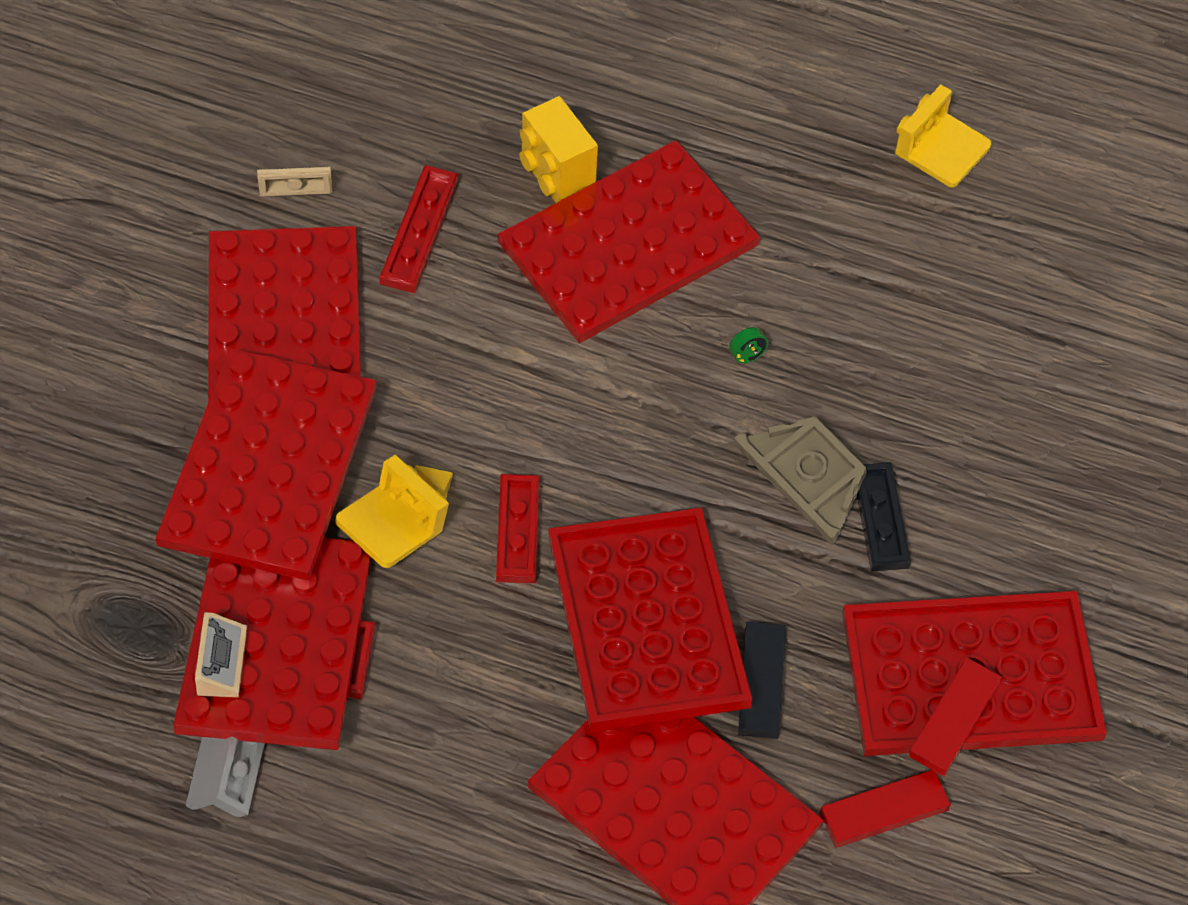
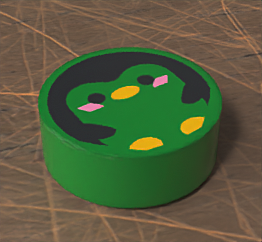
M746 328L733 337L729 350L737 362L742 364L749 363L759 358L765 352L768 340L759 328Z

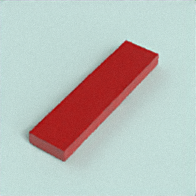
M424 165L380 274V285L415 294L458 185L459 173Z

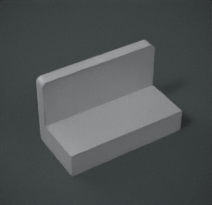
M232 736L227 739L202 737L186 807L195 810L214 805L236 817L248 815L265 743L238 741Z

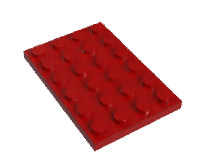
M677 140L498 233L499 245L579 344L757 247L760 236Z
M356 226L209 231L208 402L229 348L361 377Z
M229 348L155 537L157 546L309 581L377 389L376 380Z
M702 507L548 528V539L590 732L750 709L752 707V696Z
M324 538L309 581L210 558L173 723L174 734L227 739L232 736L238 741L339 750L372 557L352 540ZM204 612L214 613L247 626L239 697L197 696L195 675Z
M1077 591L843 606L842 617L864 756L908 754L966 658L1002 676V680L961 750L1104 741L1107 733Z
M694 717L590 732L587 719L528 780V788L670 905H752L817 833L824 821Z

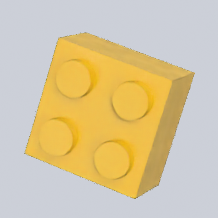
M560 96L522 113V129L520 130L522 151L519 153V157L523 167L528 172L532 171L536 176L545 196H551L554 202L557 203L596 182L598 145Z

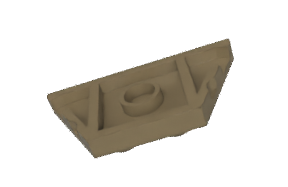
M815 416L797 420L791 425L780 424L768 427V432L746 437L745 433L734 437L735 446L833 545L838 539L865 478L866 467Z

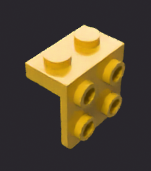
M940 84L931 95L927 93L922 97L916 111L911 116L906 115L900 121L896 130L899 136L895 154L946 186L953 188L966 177L990 150L991 140L947 114L952 91Z
M393 455L383 463L379 486L340 511L336 516V525L380 566L390 568L443 531L449 503L438 490L433 489L418 476V473L412 466L406 465L400 458Z

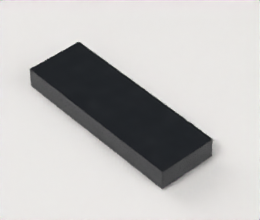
M892 462L863 464L866 467V475L858 491L857 500L871 572L909 569L911 560Z
M746 621L743 666L752 696V707L739 710L738 735L770 739H778L786 625Z

